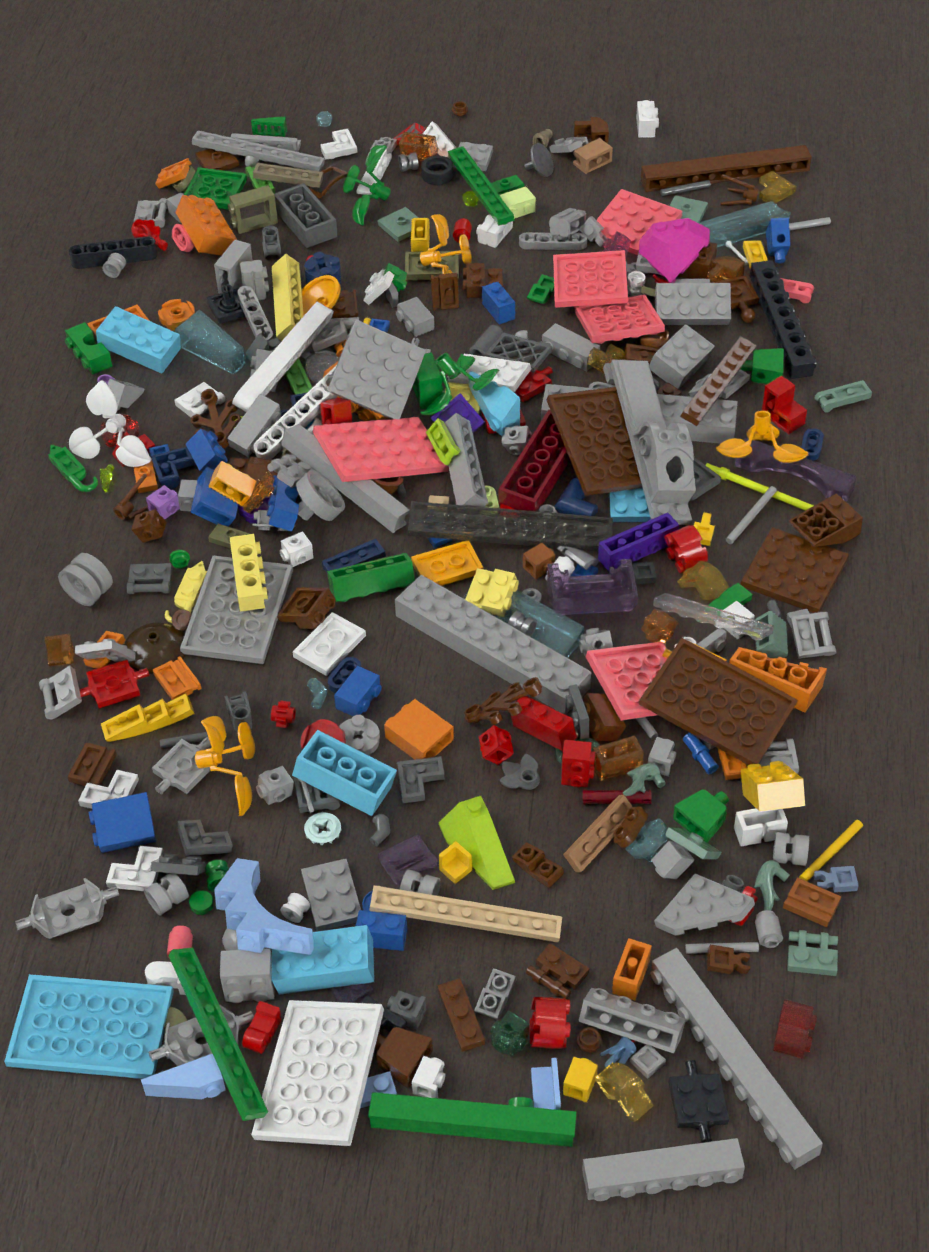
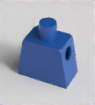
M789 217L771 218L766 229L768 255L775 257V263H784L786 261L785 255H787L790 248Z

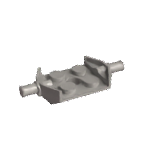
M84 878L85 884L39 899L37 894L33 901L31 915L15 921L17 928L20 930L32 925L33 929L36 928L44 937L50 939L99 922L103 917L104 904L107 903L106 900L119 896L117 886L100 891L96 885ZM68 909L75 910V912L70 916L63 915V913Z
M220 1005L238 1044L241 1026L252 1022L254 1015L252 1011H249L240 1016H235ZM195 1017L170 1027V1023H167L164 1045L148 1053L152 1062L166 1056L167 1059L170 1058L177 1066L210 1055L212 1052L208 1043L203 1045L196 1043L199 1037L205 1036Z

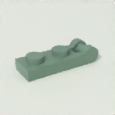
M862 380L818 392L815 395V400L818 404H821L824 412H830L833 408L869 399L872 396V391Z

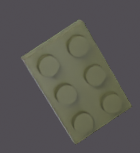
M439 251V252H440L441 254H443V253H448V252H453V251ZM405 252L406 280H431L430 275L434 277L443 274L440 267L423 266L420 260L421 252ZM458 254L441 257V262H438V264L447 265L452 273H457L459 279Z

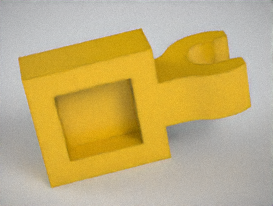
M705 512L703 513L701 523L695 522L694 526L703 539L700 543L710 546L715 526L710 525L712 514Z

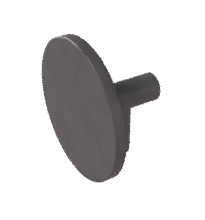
M540 143L533 145L531 148L532 161L524 165L525 169L535 168L540 175L544 177L550 176L553 172V160L549 151Z

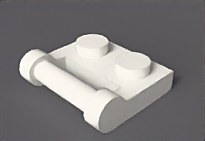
M203 382L175 399V405L190 417L195 414L201 416L202 413L209 410L208 405H205L201 399V393L206 389L213 388ZM214 390L218 396L216 405L224 403L226 401L225 396L221 392Z

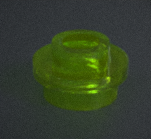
M467 191L462 196L467 206H475L479 201L474 191Z

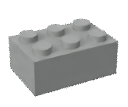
M685 324L654 354L649 365L650 370L667 383L669 382L679 389L708 361L715 346Z

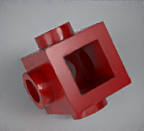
M493 725L480 735L479 741L482 757L499 765L512 756L514 751L510 733Z

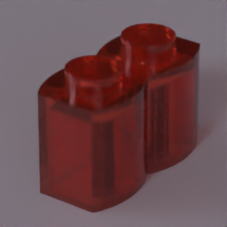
M784 999L773 1051L803 1058L805 1051H810L813 1037H809L808 1033L809 1029L814 1030L817 1015H813V1006Z

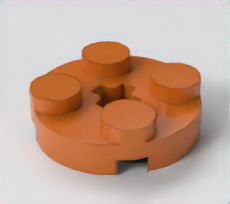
M181 299L169 300L158 311L161 324L171 331L192 325L195 322V309L189 301L185 303L181 302Z

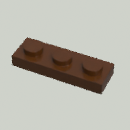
M461 979L437 985V991L461 1052L485 1045V1038Z

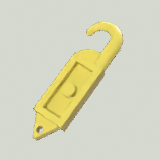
M200 561L192 568H187L174 597L175 605L190 613L197 602L207 573L203 561ZM166 610L165 619L172 623L169 610Z

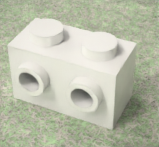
M637 101L638 138L655 137V129L659 127L658 108H655L654 101Z

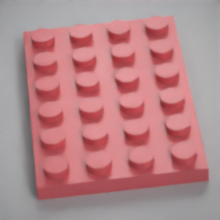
M419 417L324 424L314 426L313 434L342 482L449 471V467L440 461L426 434L427 429Z

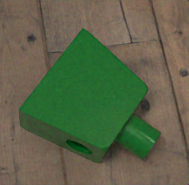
M784 349L754 350L752 360H747L741 370L751 371L752 382L769 384L778 377L783 376Z
M702 789L674 806L673 819L687 831L698 834L704 838L703 841L708 843L726 820L727 807L725 805L729 802V798L722 791L713 796L707 790Z

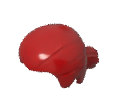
M137 219L134 221L131 227L134 238L150 236L155 239L157 246L161 250L165 251L167 249L168 243L159 238L161 229L159 226H155L154 220Z

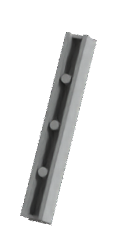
M300 424L284 430L281 443L284 448L326 477L336 489L383 526L394 533L406 525L405 516L409 514L410 510L371 479L342 482L312 433Z

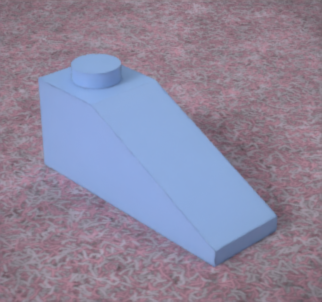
M213 1054L141 1079L146 1096L204 1099L206 1097H215L225 1091L223 1077Z

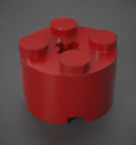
M689 525L664 536L669 547L666 549L667 556L670 560H675L679 573L708 561L706 547L701 546L700 541L703 539L695 526Z
M534 996L531 1010H535V1012L532 1013L529 1024L531 1047L565 1049L567 1037L569 1038L570 1022H566V1015H569L570 1000Z

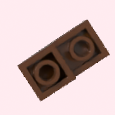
M528 842L512 856V860L519 867L548 888L564 874L562 866L545 858L544 851Z

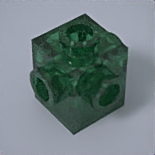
M508 1010L501 1021L497 1020L491 1028L490 1033L492 1035L493 1047L499 1053H506L513 1057L517 1050L521 1051L527 1043L529 1023Z

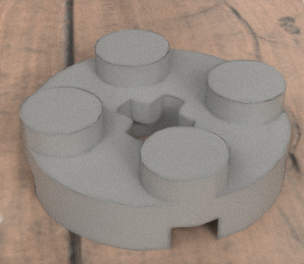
M355 715L339 726L344 730L346 744L366 755L372 754L378 748L380 731L378 726L370 719L364 718L362 715ZM355 735H362V739L353 738Z

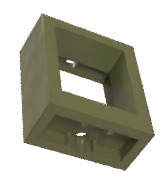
M269 185L229 196L230 204H228L230 214H232L230 223L232 228L237 230L238 234L278 223L275 195ZM264 202L265 213L241 220L240 208Z

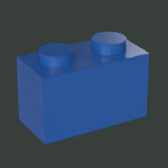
M499 282L483 286L482 304L496 322L500 325L514 320L515 301Z
M200 429L186 443L192 458L201 472L206 467L215 470L221 461L228 462L224 454L225 450L217 441V436L213 432H207L203 429Z
M357 666L334 695L336 709L351 716L361 715L363 712H366L370 702L381 692L380 675Z
M359 910L356 926H368L373 938V948L404 951L407 935L406 915Z

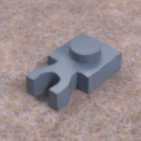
M854 866L831 867L830 873L825 871H815L814 880L821 879L824 881L817 882V886L825 890L829 887H833L834 892L858 890L859 885Z

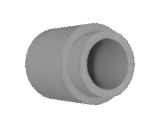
M771 910L759 912L755 920L759 943L767 948H774L783 940L779 918Z

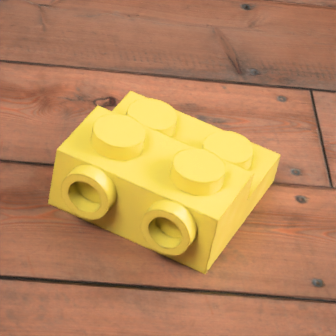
M477 568L465 600L489 614L504 617L506 610H509L511 607V597L513 592L517 591L519 581L515 573L499 569H495L492 572Z

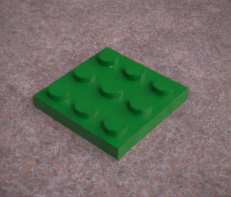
M198 167L184 195H194L204 199L211 198L218 208L227 210L228 204H230L229 196L241 193L247 181V174Z

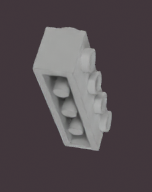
M600 988L590 989L584 998L579 1022L671 1053L675 1052L681 1040L686 1020L679 1017L676 1013L663 1012L655 1009L652 1005L633 1002L628 997H618Z

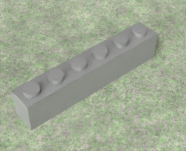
M455 413L445 422L455 444L461 450L457 456H453L452 462L448 465L451 475L450 479L453 485L457 509L461 513H466L473 517L488 504L470 421Z
M738 1138L583 1159L582 1171L588 1200L605 1201L614 1196L628 1198L636 1193L643 1192L656 1194L665 1189L683 1190L688 1186L694 1185L707 1187L713 1183L723 1181L725 1183H734L743 1178L745 1166Z

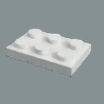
M332 612L293 651V657L327 676L366 636V631Z

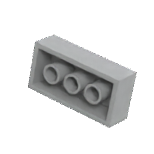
M657 283L655 288V311L664 325H729L731 320V283Z

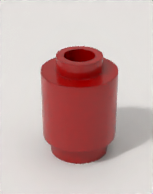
M461 218L455 223L453 238L458 243L461 235H466L468 241L470 239L472 225L468 219Z

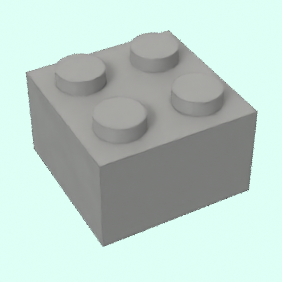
M270 948L263 949L261 953L245 950L221 951L220 979L225 1002L240 1003L252 1000L264 1002L274 999Z

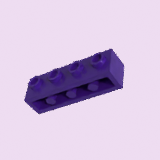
M667 512L599 542L598 560L608 572L619 569V567H623L633 561H638L642 557L667 547L664 536L679 530V524Z

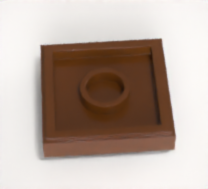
M206 149L195 153L196 159L203 168L225 171L239 166V161L235 155L228 152Z

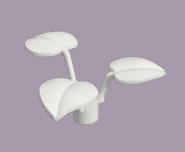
M103 380L99 381L88 393L86 403L93 414H102L103 418L110 419L106 422V428L94 436L88 427L76 429L69 439L70 450L82 458H94L100 451V444L96 438L106 431L110 433L119 432L117 444L120 447L116 450L118 460L130 467H139L149 463L152 459L145 445L138 437L128 435L122 439L126 419L123 415L116 414L118 404L112 390Z

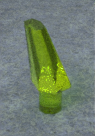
M108 464L105 469L101 468L100 470L101 486L107 493L113 477L112 472L115 469L111 464Z

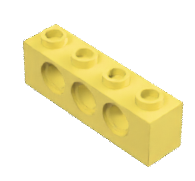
M254 534L230 537L240 612L265 608L264 599H268L267 589L262 587V584H266L264 571L260 572L259 570L263 569L262 556L257 557V554H261L260 542H255Z

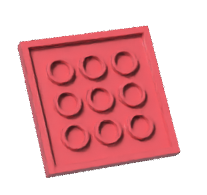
M621 189L598 217L597 221L604 227L602 233L609 240L608 245L638 255L639 241L651 225L680 219L682 217V210Z
M625 250L553 255L555 308L628 303Z
M646 295L628 297V303L575 306V313L592 343L602 344L610 340L620 341L623 338H638L641 335H657L660 332H665L664 323Z
M663 642L587 651L585 657L620 720L657 715L639 705V700L667 660V658L662 657L666 649Z

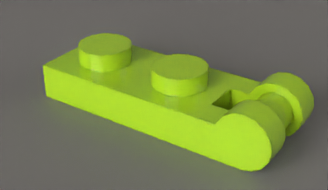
M438 418L426 431V434L440 461L448 466L452 462L453 456H457L461 450L455 444L444 421Z

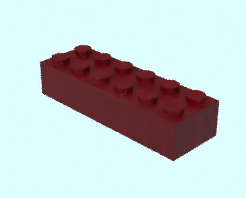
M550 409L503 481L498 493L499 505H507L514 508L517 512L533 518L536 517L538 510L544 504L570 461Z

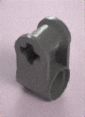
M264 227L262 230L264 258L271 255L282 256L277 227Z
M246 691L232 697L224 696L234 730L238 732V726L242 722H247L251 730L253 721Z

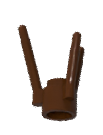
M724 174L721 175L724 179L746 187L744 190L728 188V191L742 193L743 198L746 200L721 202V205H751L752 202H756L759 188H754L755 185L744 183Z
M143 474L128 494L113 508L114 514L119 519L125 520L128 518L132 520L136 515L148 510L147 505L133 512L134 506L130 502V499L138 491L137 488L147 477V474Z

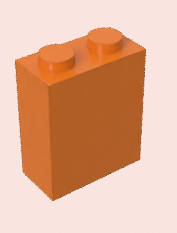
M416 699L404 705L400 712L394 717H390L384 724L385 738L414 760L435 757L454 740L453 726Z

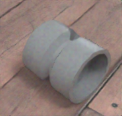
M776 832L773 861L786 864L789 860L793 865L806 866L809 836L796 834L794 837H791L789 833ZM786 843L792 844L791 854L785 853Z
M407 869L403 876L400 890L416 892L418 884H420L417 893L438 896L440 878L431 875L422 877L420 872Z
M169 873L161 878L160 884L155 882L144 889L149 904L158 915H162L170 910L173 903L178 905L189 897L185 885L176 873Z

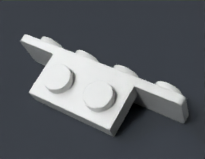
M387 149L372 172L379 180L383 177L392 158L391 153L387 154ZM366 171L361 181L369 185L377 183ZM359 184L356 190L357 194L372 195L370 188Z

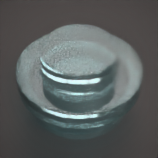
M326 111L320 112L316 116V121L320 126H329L333 120L332 115Z

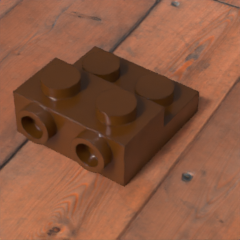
M469 263L467 268H463V279H467L463 280V291L467 290V298H482V287L491 283L499 282L503 287L502 269H484V263Z
M297 587L279 611L277 618L280 622H296L299 628L315 629L320 623L324 622L326 613L334 608L336 599L329 588Z

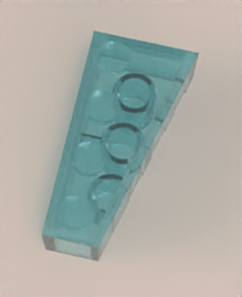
M200 309L175 329V332L180 334L181 348L233 375L246 364L243 347Z

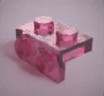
M616 231L611 239H606L602 252L625 250L626 259L631 240Z

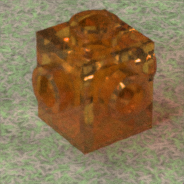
M654 608L652 613L645 618L641 630L646 633L645 637L653 643H666L672 638L674 629L679 622L665 611Z

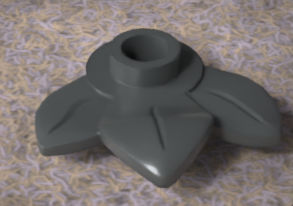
M525 754L520 764L507 761L502 762V770L505 776L500 779V783L505 787L513 789L521 787L531 790L539 785L538 763L532 756Z

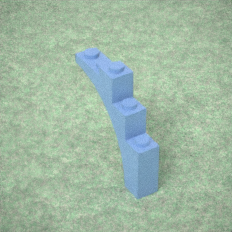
M237 858L214 890L216 909L225 910L227 929L236 930L238 949L261 953L265 947L311 955L314 950L312 929L291 924L269 913L255 897V891L261 881L259 861Z

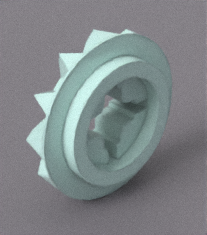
M324 812L314 814L305 823L304 831L306 838H309L313 844L316 842L321 845L327 842L332 844L335 838H339L341 823L333 814ZM327 826V832L322 831V833H319V828L323 829Z

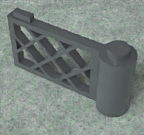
M490 325L471 346L469 352L471 355L511 361L528 362L535 360L533 365L530 364V371L535 372L551 353L552 346L550 343L543 341L536 342L504 333L499 326ZM505 340H508V341H511V342H512V343L502 344ZM523 345L528 346V347L522 348V349H519V348H518L519 346H523ZM507 349H516L514 351L506 352ZM543 350V352L537 354L534 351ZM499 351L503 352L502 354L498 355L494 354L495 352ZM531 352L532 354L529 356L522 357V354ZM517 355L519 356V358L516 359L509 358Z

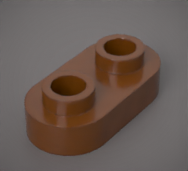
M642 807L630 808L626 812L621 826L615 830L613 840L620 848H626L631 845L645 824L648 813Z

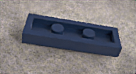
M373 539L321 562L323 569L327 573L330 570L384 558L386 553L377 539Z

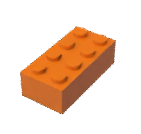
M182 195L175 213L196 249L201 253L222 256L237 238L214 200L211 198H198L194 195Z

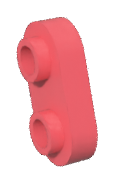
M175 224L172 229L174 242L181 251L190 252L195 245L182 224Z

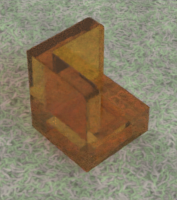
M70 634L45 637L48 666L74 663V647Z

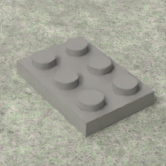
M347 859L301 869L317 932L357 922L358 912L361 908Z

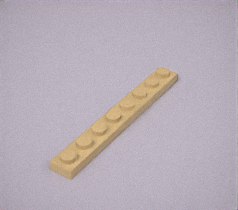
M375 885L373 886L369 910L559 942L562 923L561 916Z

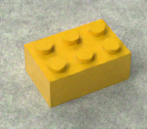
M773 761L767 766L750 764L747 768L741 769L743 796L759 812L805 806L803 778L782 761Z

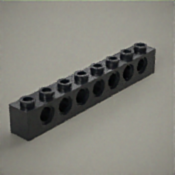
M773 260L751 263L750 279L759 297L779 349H784L783 361L790 378L796 379L813 376L814 368L817 366L816 358L811 354V346L806 342L805 332L801 330L800 320L795 315L794 305H791L789 301V293L784 289V281L779 277L778 267H775Z

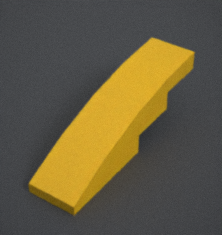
M184 694L168 703L161 699L145 708H142L139 704L101 723L105 740L111 742L152 732L174 724L195 713L187 694Z

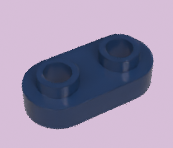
M808 429L804 433L801 448L808 452V456L804 458L807 461H814L820 457L824 435L818 429Z
M355 657L343 659L328 677L329 689L336 693L357 666L361 667V662Z

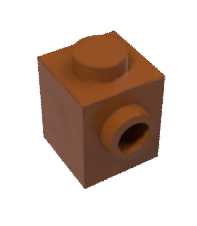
M543 543L523 554V568L534 579H538L546 574L555 562L554 551Z

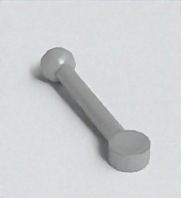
M298 779L302 784L309 812H314L306 782Z

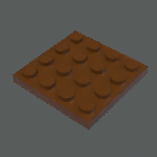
M772 527L741 580V585L754 592L801 609H808L812 613H818L821 611L843 570L849 554L828 546L814 547L805 538Z

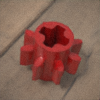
M280 701L278 705L272 706L271 721L276 722V727L286 728L289 726V723L294 724L296 708L290 707L291 702Z

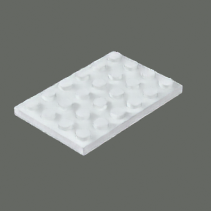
M289 1000L262 1095L268 1113L264 1118L255 1120L251 1134L254 1140L351 1146L384 1012L382 1004Z

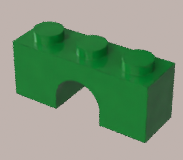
M85 322L65 330L67 337L65 338V343L67 347L73 350L75 357L81 360L83 367L88 369L92 375L112 367L110 352L102 342L95 344L93 331Z

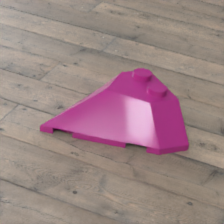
M689 218L654 223L639 241V254L645 257L659 274L665 276L669 283H675V278L679 273L683 274L699 256L698 252L703 247L706 248L709 245L710 229Z

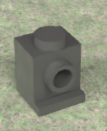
M398 990L396 997L391 996L389 998L387 1009L404 1019L407 1027L417 1030L426 1012V997H417Z

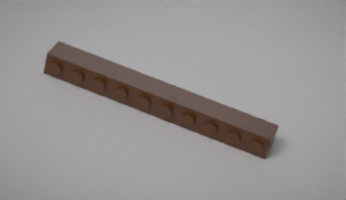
M806 145L646 165L641 167V182L645 192H652L710 180L711 184L728 182L729 180L721 177L722 174L737 180L804 172L810 171L812 156Z

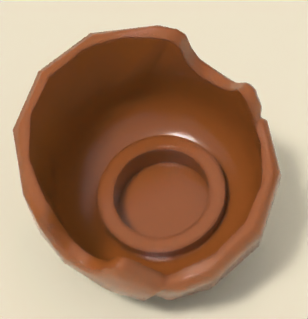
M665 330V332H660L657 335H641V345L661 348L669 341V332Z

